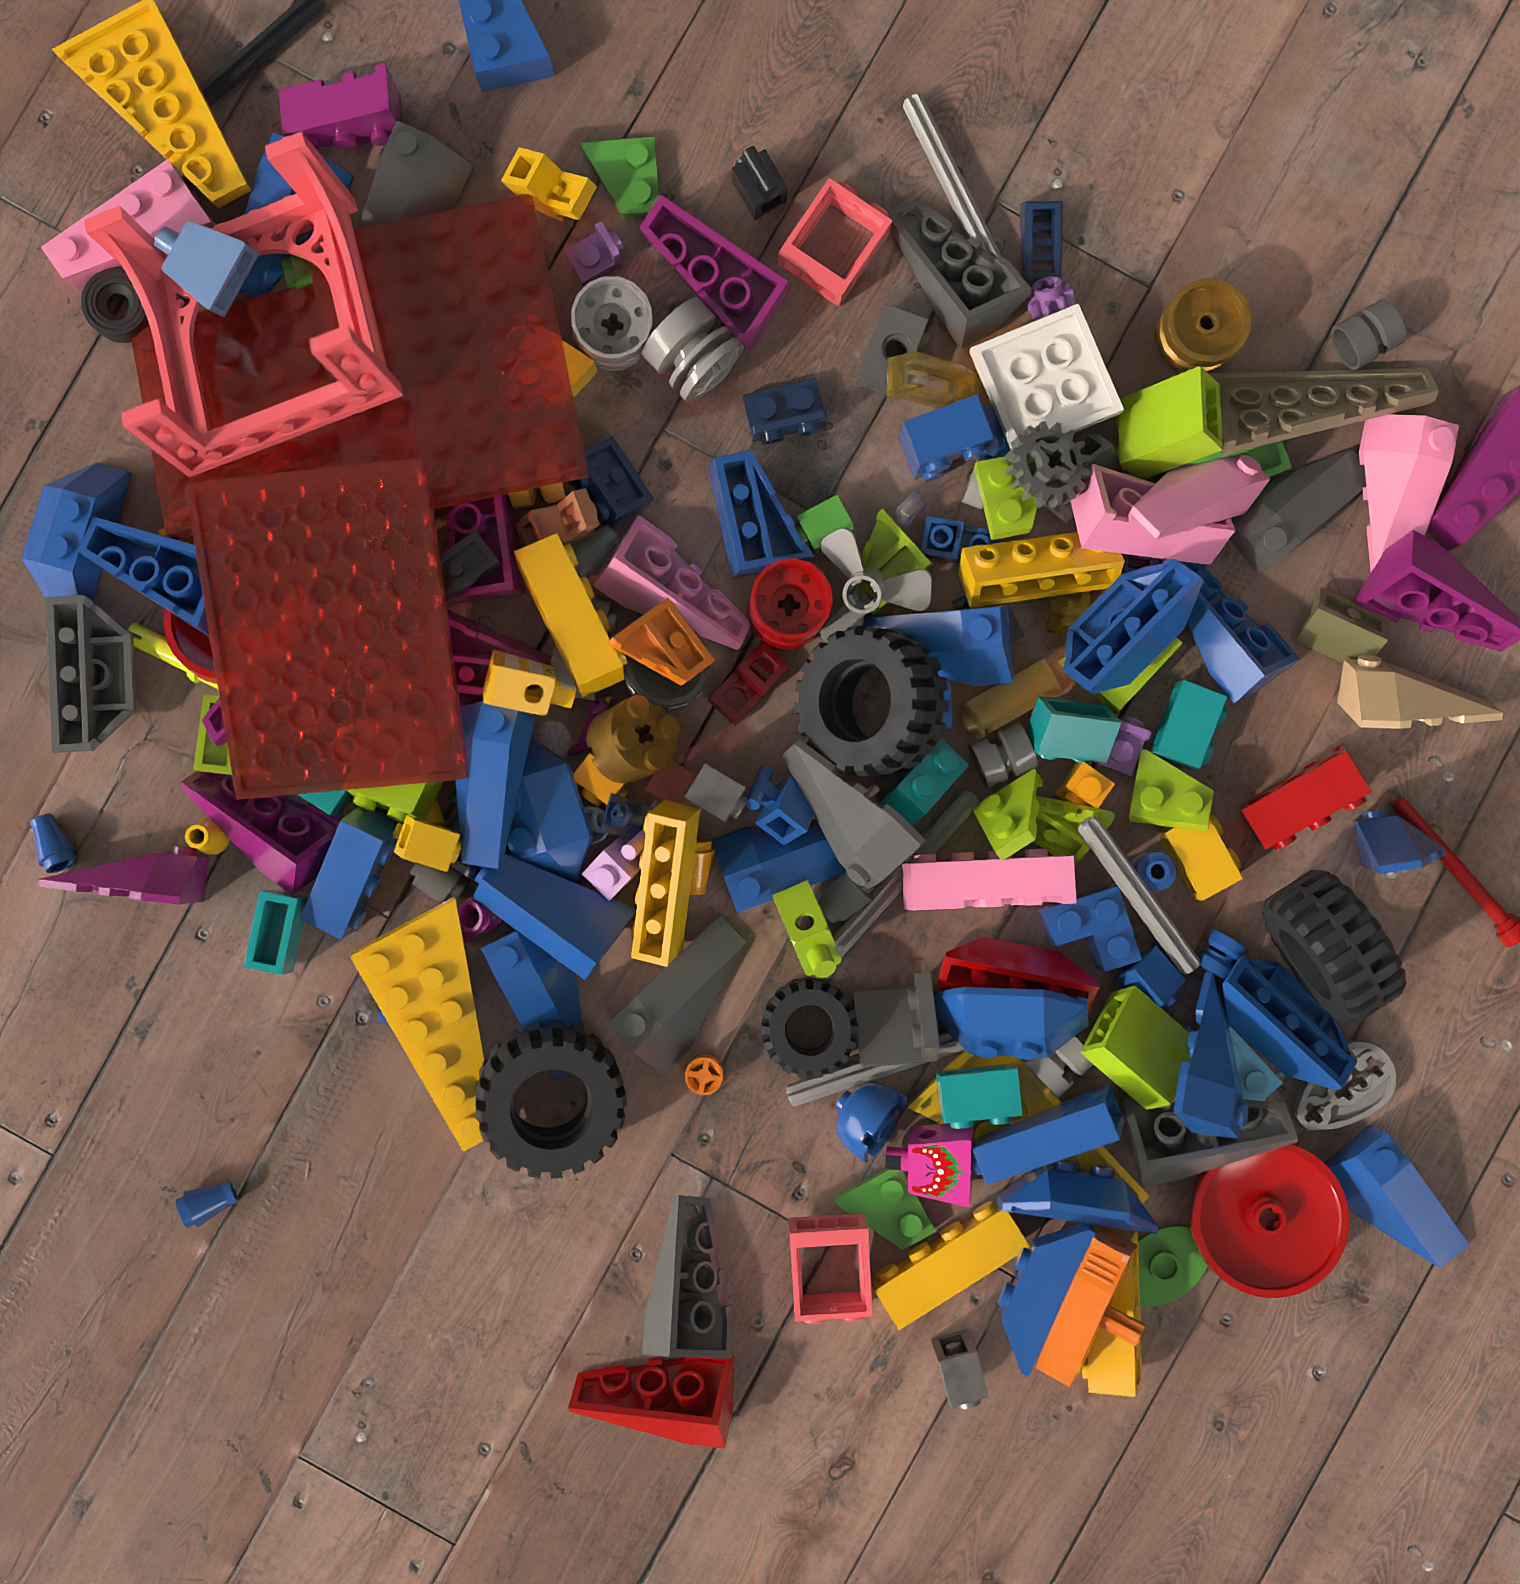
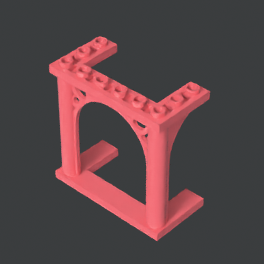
M302 131L265 146L269 162L297 194L286 196L282 200L260 209L252 210L225 223L217 224L210 229L243 241L260 252L258 256L276 253L295 255L310 261L322 271L332 292L340 328L309 340L313 355L339 380L335 383L211 430L193 344L194 325L201 304L163 272L162 265L168 254L155 247V239L121 206L105 210L98 215L84 220L87 234L122 265L139 296L151 328L166 404L160 399H156L121 413L124 428L188 477L195 476L403 396L400 381L391 373L386 365L350 214L358 211L355 198ZM314 229L308 241L304 244L296 245L297 235ZM320 245L323 247L324 251L322 253H314ZM179 296L190 299L188 305L184 307L185 302L181 298L179 299Z

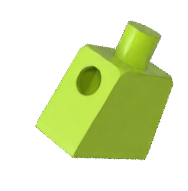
M808 880L773 894L772 897L806 976L815 975L818 978H825L832 975L836 970V965L842 959ZM807 915L813 926L808 930H800L797 920Z

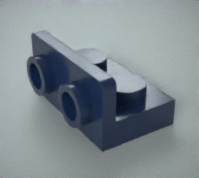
M817 378L743 395L744 407L753 442L761 441L762 445L775 444L784 440L783 435L796 432L799 433V436H809L820 432L821 427L827 424L828 417L826 410L823 408Z
M613 436L576 453L566 468L569 481L574 489L586 488L590 500L596 507L597 519L606 531L613 529L621 519L650 505L654 499Z

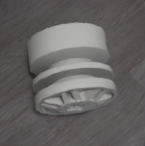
M619 276L598 278L587 283L577 294L571 309L574 341L578 350L593 359L597 368L605 371H623L636 365L643 358L641 354L642 348L652 334V308L646 294L634 282ZM611 322L618 323L619 330H616L615 336H609L607 333V328L610 327Z
M692 298L684 302L668 315L652 332L641 351L642 357L658 374H665L676 367L669 380V385L673 389L681 388L679 392L680 397L686 403H692L716 387L728 375L744 350V345L738 338L729 340L731 331L727 327H721L710 333L716 322V315L699 298Z

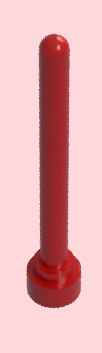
M1396 798L1393 801V808L1401 818L1445 847L1446 855L1439 857V860L1495 922L1494 928L1497 930V938L1507 948L1519 943L1520 916L1516 917L1513 913L1508 914L1405 798Z

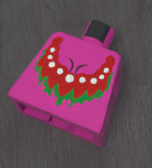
M950 1123L915 1126L911 1128L908 1148L887 1146L886 1170L908 1171V1192L912 1195L970 1207L973 1172L971 1152H973L974 1126L960 1129L951 1128Z

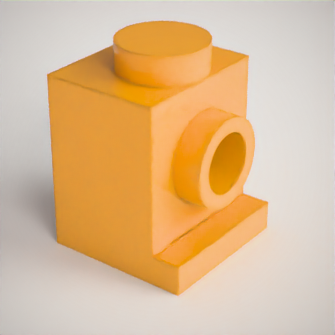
M591 753L588 754L573 774L577 787L579 785L584 787L580 794L597 807L602 802L606 805L608 804L610 793L627 797L629 794L624 789L628 783L613 782L597 770L592 761L595 759V756Z
M1083 761L1074 764L1054 795L1065 802L1099 808L1115 783Z

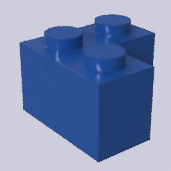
M978 394L904 421L899 436L914 480L924 477L925 482L933 481L946 475V469L950 468L954 459L963 456L965 461H969L986 454V448L990 446L994 439Z
M1107 885L1076 895V903L1061 904L1053 902L1037 907L1048 943L1057 947L1086 937L1097 969L1106 972L1142 960L1118 886Z

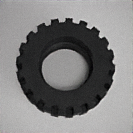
M852 626L848 627L845 631L838 630L829 635L827 638L828 643L820 642L812 650L814 658L812 660L806 659L801 668L804 676L802 680H797L795 692H799V702H794L795 714L800 715L801 722L797 726L801 736H807L809 739L806 744L834 764L839 773L845 775H897L904 773L906 768H914L923 760L920 754H930L936 747L937 743L933 739L935 735H942L946 723L941 722L943 712H949V701H944L943 691H948L946 678L939 677L938 672L942 670V666L937 657L928 656L930 649L922 641H915L912 635L892 629ZM876 666L884 674L889 684L891 706L883 727L874 736L868 738L856 724L852 710V698L859 679L867 670Z
M1310 870L1266 899L1262 908V917L1266 921L1265 926L1272 936V941L1281 952V956L1286 964L1294 972L1293 974L1304 985L1306 991L1334 1019L1340 1020L1343 1024H1358L1403 993L1407 983L1405 980L1406 972L1401 967L1402 961L1399 955L1396 954L1393 948L1394 945L1381 929L1382 926L1377 919L1368 911L1367 906L1354 895V892L1347 885L1342 884L1337 876L1330 875L1329 871Z
M550 1020V1027L539 1028V1022L527 1024L528 1031L520 1034L515 1029L506 1035V1043L502 1045L497 1042L490 1050V1059L483 1061L481 1065L479 1081L476 1082L475 1090L476 1118L479 1121V1132L483 1141L490 1143V1152L498 1160L505 1157L507 1167L515 1172L520 1171L521 1167L527 1168L529 1177L540 1178L541 1172H550L551 1179L563 1178L562 1171L572 1169L575 1175L585 1170L584 1163L588 1160H591L594 1164L604 1157L602 1148L604 1146L612 1148L617 1141L616 1129L623 1128L626 1117L624 1107L627 1105L623 1079L612 1052L609 1048H604L602 1040L594 1033L588 1036L585 1034L584 1028L576 1024H572L570 1029L564 1028L562 1021ZM556 1069L570 1072L579 1077L587 1089V1101L580 1113L571 1121L557 1127H538L524 1121L516 1113L513 1104L514 1094L520 1084L531 1075L544 1070Z

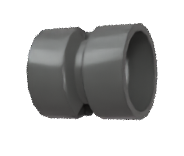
M1379 300L1363 309L1362 316L1352 315L1331 328V341L1335 352L1340 360L1352 370L1359 369L1376 359L1378 354H1385L1403 344L1406 340V328L1403 319L1396 308L1386 300Z
M1019 723L998 731L997 738L995 739L988 735L968 744L974 766L987 789L1007 781L1009 773L1019 776L1033 768H1038L1037 758L1031 742Z

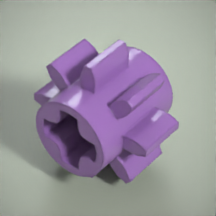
M1055 276L1044 277L1035 282L1033 285L1034 294H1030L1026 298L1028 311L1032 313L1034 321L1076 305L1073 289L1069 288L1068 281L1061 282V279Z

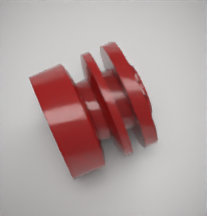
M797 558L781 559L765 567L755 579L747 606L748 621L756 637L768 646L780 650L799 649L812 642L829 617L833 603L831 586L821 570L812 563ZM784 601H789L791 608L796 609L793 610L791 616H786L784 609L780 608Z

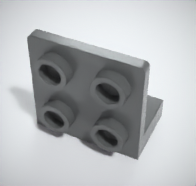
M930 972L915 974L914 987L858 991L853 994L854 1009L859 1025L857 1038L860 1065L862 1067L938 1061L940 1045Z

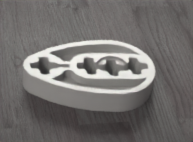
M1346 1040L1349 1051L1354 1053L1358 1061L1354 1069L1363 1071L1368 1067L1366 1059L1369 1057L1375 1060L1379 1059L1375 1065L1378 1071L1375 1074L1369 1071L1364 1072L1360 1076L1363 1081L1361 1085L1353 1082L1348 1084L1345 1088L1348 1094L1345 1097L1339 1094L1335 1095L1334 1093L1337 1091L1335 1089L1302 1081L1292 1105L1294 1120L1299 1125L1310 1130H1325L1347 1126L1370 1116L1382 1108L1394 1093L1396 1071L1390 1057L1381 1048L1361 1040ZM1350 1074L1347 1082L1352 1079V1074ZM1308 1103L1314 1106L1319 1105L1315 1111L1318 1116L1315 1120L1309 1117L1304 1118L1308 1113L1305 1108Z

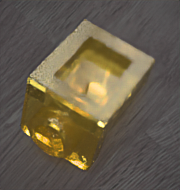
M1090 591L1049 597V616L1046 623V631L1067 636L1068 628L1090 607Z

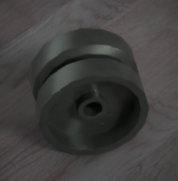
M694 631L695 634L697 635V637L700 639V641L703 643V645H704V646L706 647V649H707V646H706V644L704 643V641L700 638V636L697 634V632ZM627 655V664L624 665L623 671L627 689L632 696L642 695L652 704L662 706L668 713L685 708L698 697L708 679L710 665L682 686Z

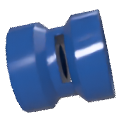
M1213 929L1207 938L1208 945L1206 949L1197 954L1200 960L1199 967L1206 972L1213 973L1218 979L1225 981L1232 970L1233 963L1242 957L1247 949L1232 938Z

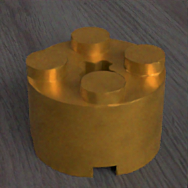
M634 695L607 709L593 719L587 732L588 748L592 747L595 759L592 761L603 776L616 783L634 782L665 768L672 761L677 750V736L680 733V726L677 719L669 715L662 706L652 704L642 695Z

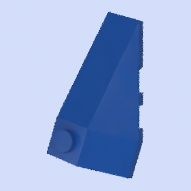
M483 701L461 707L453 740L461 858L464 864L501 870L535 718L527 712L483 703Z
M1370 1124L1324 1162L1339 1181L1345 1194L1349 1211L1441 1269L1470 1245L1413 1164L1386 1131Z

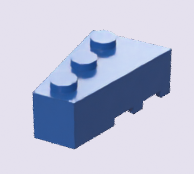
M746 451L713 458L708 467L732 579L760 574L765 567L781 559L797 558L809 562L814 555L809 547L803 543L794 527L795 523L790 515L786 514L777 499L776 491L753 452Z
M359 806L344 817L339 823L300 920L341 940L352 929L358 931L367 916L368 910L364 908L369 898L371 899L381 883L380 876L395 850L398 839L393 838L395 827L398 823H404L387 816L388 811L380 807H376L373 812Z

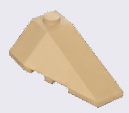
M1360 655L1358 660L1344 659L1337 703L1359 727L1411 728L1412 720L1425 722L1429 726L1442 725V719L1446 717L1460 723L1502 720L1503 712L1490 701L1384 662L1380 657Z

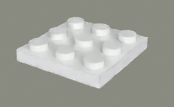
M1079 304L973 346L970 349L969 353L1010 449L1013 448L1010 443L1018 435H1021L1020 433L1029 425L1035 428L1041 421H1045L1048 429H1050L1058 422L1061 423V433L1066 434L1071 429L1077 432L1121 414L1124 410Z

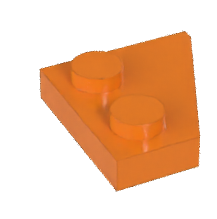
M669 597L608 641L611 647L681 686L715 661Z

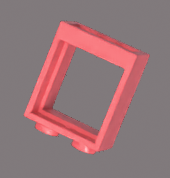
M829 178L778 252L777 266L840 307L890 234L893 220L889 218L887 211L878 204L870 203L869 205L857 197V192L847 183H836ZM829 205H832L874 234L844 279L799 250Z
M865 1213L788 1218L795 1322L804 1321L808 1324H818L828 1319H843L844 1321L855 1322L863 1319V1317H873L869 1238ZM857 1244L860 1291L803 1295L800 1248Z

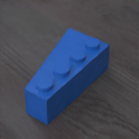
M459 0L474 72L482 92L555 76L550 56L522 0Z
M92 517L78 549L80 554L98 567L219 642L247 574V571L227 554L97 517Z

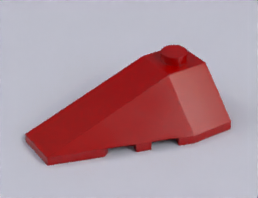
M732 1354V1359L679 1357L662 1361L661 1357L649 1359V1363L626 1367L624 1364L578 1372L568 1410L575 1414L685 1444L725 1449L733 1413L735 1357Z

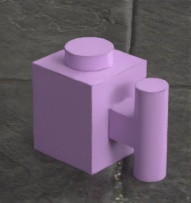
M644 829L631 840L618 837L582 873L609 901L641 871L639 863L645 844L646 833H644Z

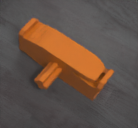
M1103 1227L1093 1236L1034 1365L1036 1369L1070 1387L1077 1380L1101 1328L1137 1346L1146 1324L1111 1306L1138 1246L1134 1242Z

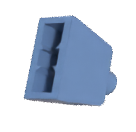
M192 221L185 223L180 234L167 226L161 228L154 241L156 248L168 254L162 265L163 272L201 305L222 317H225L260 253L241 240Z

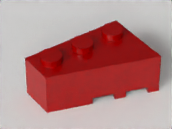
M1344 743L1334 748L1335 753L1318 763L1315 761L1303 767L1304 771L1286 781L1281 780L1242 804L1241 811L1265 850L1272 846H1275L1276 850L1281 849L1297 839L1295 836L1297 832L1307 827L1314 831L1332 820L1330 817L1332 813L1343 807L1346 812L1351 811L1367 801L1365 795L1371 793L1370 787Z

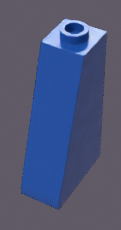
M504 854L501 870L486 867L480 870L475 878L479 885L472 897L584 980L590 975L636 913V910L629 905L614 899L609 901L598 892Z
M1110 1083L977 1138L972 1147L973 1152H971V1163L977 1175L982 1174L986 1185L1120 1140L1125 1119Z

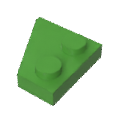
M645 137L582 142V149L586 159L590 161L600 182L610 194L624 220L646 218L659 197L655 138Z
M885 1168L834 1196L837 1205L848 1213H865L867 1226L901 1250L936 1232L917 1195H912L908 1192V1179L903 1171L886 1170Z

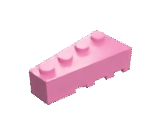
M167 159L41 246V248L61 277L76 290L82 292L86 283L98 272L111 268L124 269L120 263L87 234L85 219L98 215L105 210L121 206L154 239L159 230L165 226L180 234L183 226L188 221L207 228H213L216 224L182 175Z
M1092 464L1089 468L1091 476L1083 481L1086 488L1071 501L1081 547L1085 549L1161 559L1174 558L1177 561L1211 565L1235 532L1232 520L1228 518L1156 539L1130 513L1133 506L1155 484Z
M1048 848L1025 849V857L1011 858L1009 856L1003 861L995 851H988V859H974V852L950 853L951 861H937L936 854L913 855V863H902L904 909L906 910L967 908V906L1002 907L1005 904L1042 905V902L1076 903L1074 856H1048Z

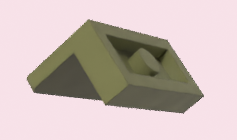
M1320 587L1313 597L1311 615L1297 634L1296 641L1344 663V659L1358 660L1360 655L1377 656L1388 641L1390 619Z

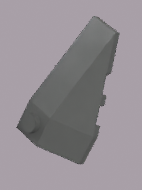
M800 739L781 755L839 863L846 869L847 875L854 883L868 890L882 882L926 841L888 804L881 809L866 798L868 790L857 782L853 785L839 778L837 767Z
M720 915L668 967H665L615 1014L607 1025L636 1055L663 1075L690 1050L747 942Z
M1132 1097L1123 1098L1122 1105L1131 1152L1141 1187L1181 1180L1296 1143L1298 1138L1286 1103L1244 1099L1243 1103L1248 1105V1119L1246 1126L1240 1127L1239 1138L1237 1139L1192 1133L1174 1113L1175 1101L1168 1106L1146 1110Z

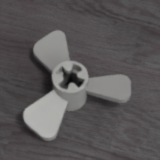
M845 527L839 528L823 538L821 542L822 552L849 578L843 588L845 605L821 628L820 634L825 642L828 643V636L838 630L845 631L848 627L863 626L865 614L875 610L882 600L916 611H923L929 606L932 599V576L928 570L920 568L886 578L880 570L874 567H864L855 535L850 529ZM863 579L871 582L870 586L877 594L874 598L871 599L870 594L867 592L863 593L861 597L857 594L856 588L862 585Z

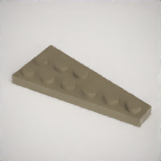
M1429 368L1208 373L1220 384L1223 450L1220 451L1221 455L1435 403L1439 391Z

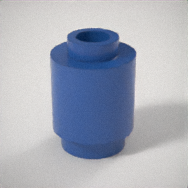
M1143 852L1137 855L1131 862V865L1149 890H1164L1175 879V864L1164 853ZM1156 864L1158 868L1157 876L1153 878L1151 875V868Z

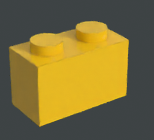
M1213 814L1210 816L1208 832L1167 827L1157 832L1193 900L1203 901L1243 879L1239 872V869L1242 868L1241 862L1233 849H1227L1220 837L1223 835V829Z

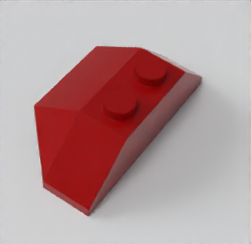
M981 937L945 952L937 987L942 992L961 987L1046 990L1066 994L1072 998H1086L1090 1016L1099 989V982L1059 951Z

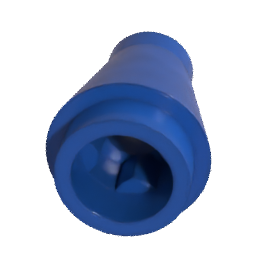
M43 814L30 821L38 864L44 867L47 873L60 872L77 862L75 857L77 850L56 823L53 814Z
M229 1180L222 1184L184 1191L183 1196L176 1199V1207L186 1228L193 1225L200 1227L228 1206L238 1202V1196L232 1182Z

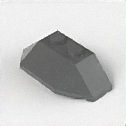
M85 595L45 597L52 753L94 751L136 712L133 634Z

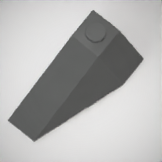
M400 121L396 122L382 152L355 233L366 283L377 289L409 257V252L417 243L435 229L434 225L448 210L451 212L459 203L474 171L472 164L439 140Z
M914 199L887 212L889 218L893 220L891 225L893 236L940 322L961 349L993 334L1030 295V286L1008 260L1002 256L996 259L981 249L982 243L974 237L968 240L953 230L952 223L918 199Z
M1349 449L1270 479L1245 514L1231 518L1235 532L1230 537V541L1258 574L1277 563L1366 487L1365 466L1360 465L1359 456L1353 449Z
M674 1195L645 1310L642 1355L732 1359L734 1317L731 1305H726L722 1285L726 1283L725 1272L719 1269L715 1249L719 1243L710 1198Z

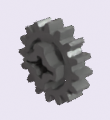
M1041 421L1035 428L1029 425L1020 433L1021 435H1018L1010 443L1013 448L1006 454L1005 459L1013 462V464L1005 472L1007 475H1015L1017 479L1011 485L1012 489L1020 487L1024 489L1022 500L1025 501L1033 496L1035 497V506L1038 508L1048 500L1050 508L1055 509L1062 502L1065 505L1076 498V495L1086 488L1083 481L1091 476V471L1083 468V466L1091 460V457L1081 455L1080 450L1084 447L1085 443L1084 441L1073 442L1072 438L1075 431L1071 429L1066 434L1061 433V423L1057 422L1048 429L1046 422Z

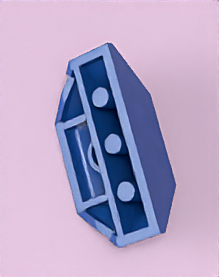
M94 463L44 485L21 559L45 597L85 595L93 601L103 569L80 554L78 549L92 517L115 523L118 522L133 473L104 464Z
M1174 558L1163 561V564L1146 566L1122 574L1068 628L1063 666L1064 672L1092 694L1129 685L1184 630L1204 582L1203 578Z
M531 737L507 843L512 857L577 883L581 878V870L586 861L593 834L569 762Z
M1247 956L1240 957L1223 982L1228 1023L1284 1075L1335 1090L1342 1089L1358 1061L1354 1053L1349 1051L1346 1037L1338 1021L1328 1011H1325L1319 1005V1002L1306 991V988L1278 962L1251 959Z
M961 987L944 992H933L936 1021L968 1054H976L983 1058H993L997 1055L1016 1056L1023 1060H1032L1036 1057L1048 1058L1089 1026L1088 1001L1086 998H1072L1066 994L1029 989Z
M1062 1159L1029 1171L997 1196L998 1206L1002 1211L1158 1234L1159 1226L1128 1184L1118 1174H1114V1168L1104 1165L1092 1164L1091 1170L1076 1168L1075 1162Z
M1079 1223L1033 1239L1029 1249L1022 1247L1014 1264V1269L1018 1270L1013 1284L1006 1282L1000 1293L997 1304L1002 1306L1001 1319L1022 1374L1028 1377L1090 1246L1092 1238L1096 1234L1092 1224Z

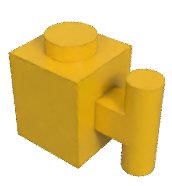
M407 815L404 824L398 823L395 827L393 838L398 839L394 852L403 859L447 872L450 863H455L459 856L461 842L458 839L460 834L450 828Z

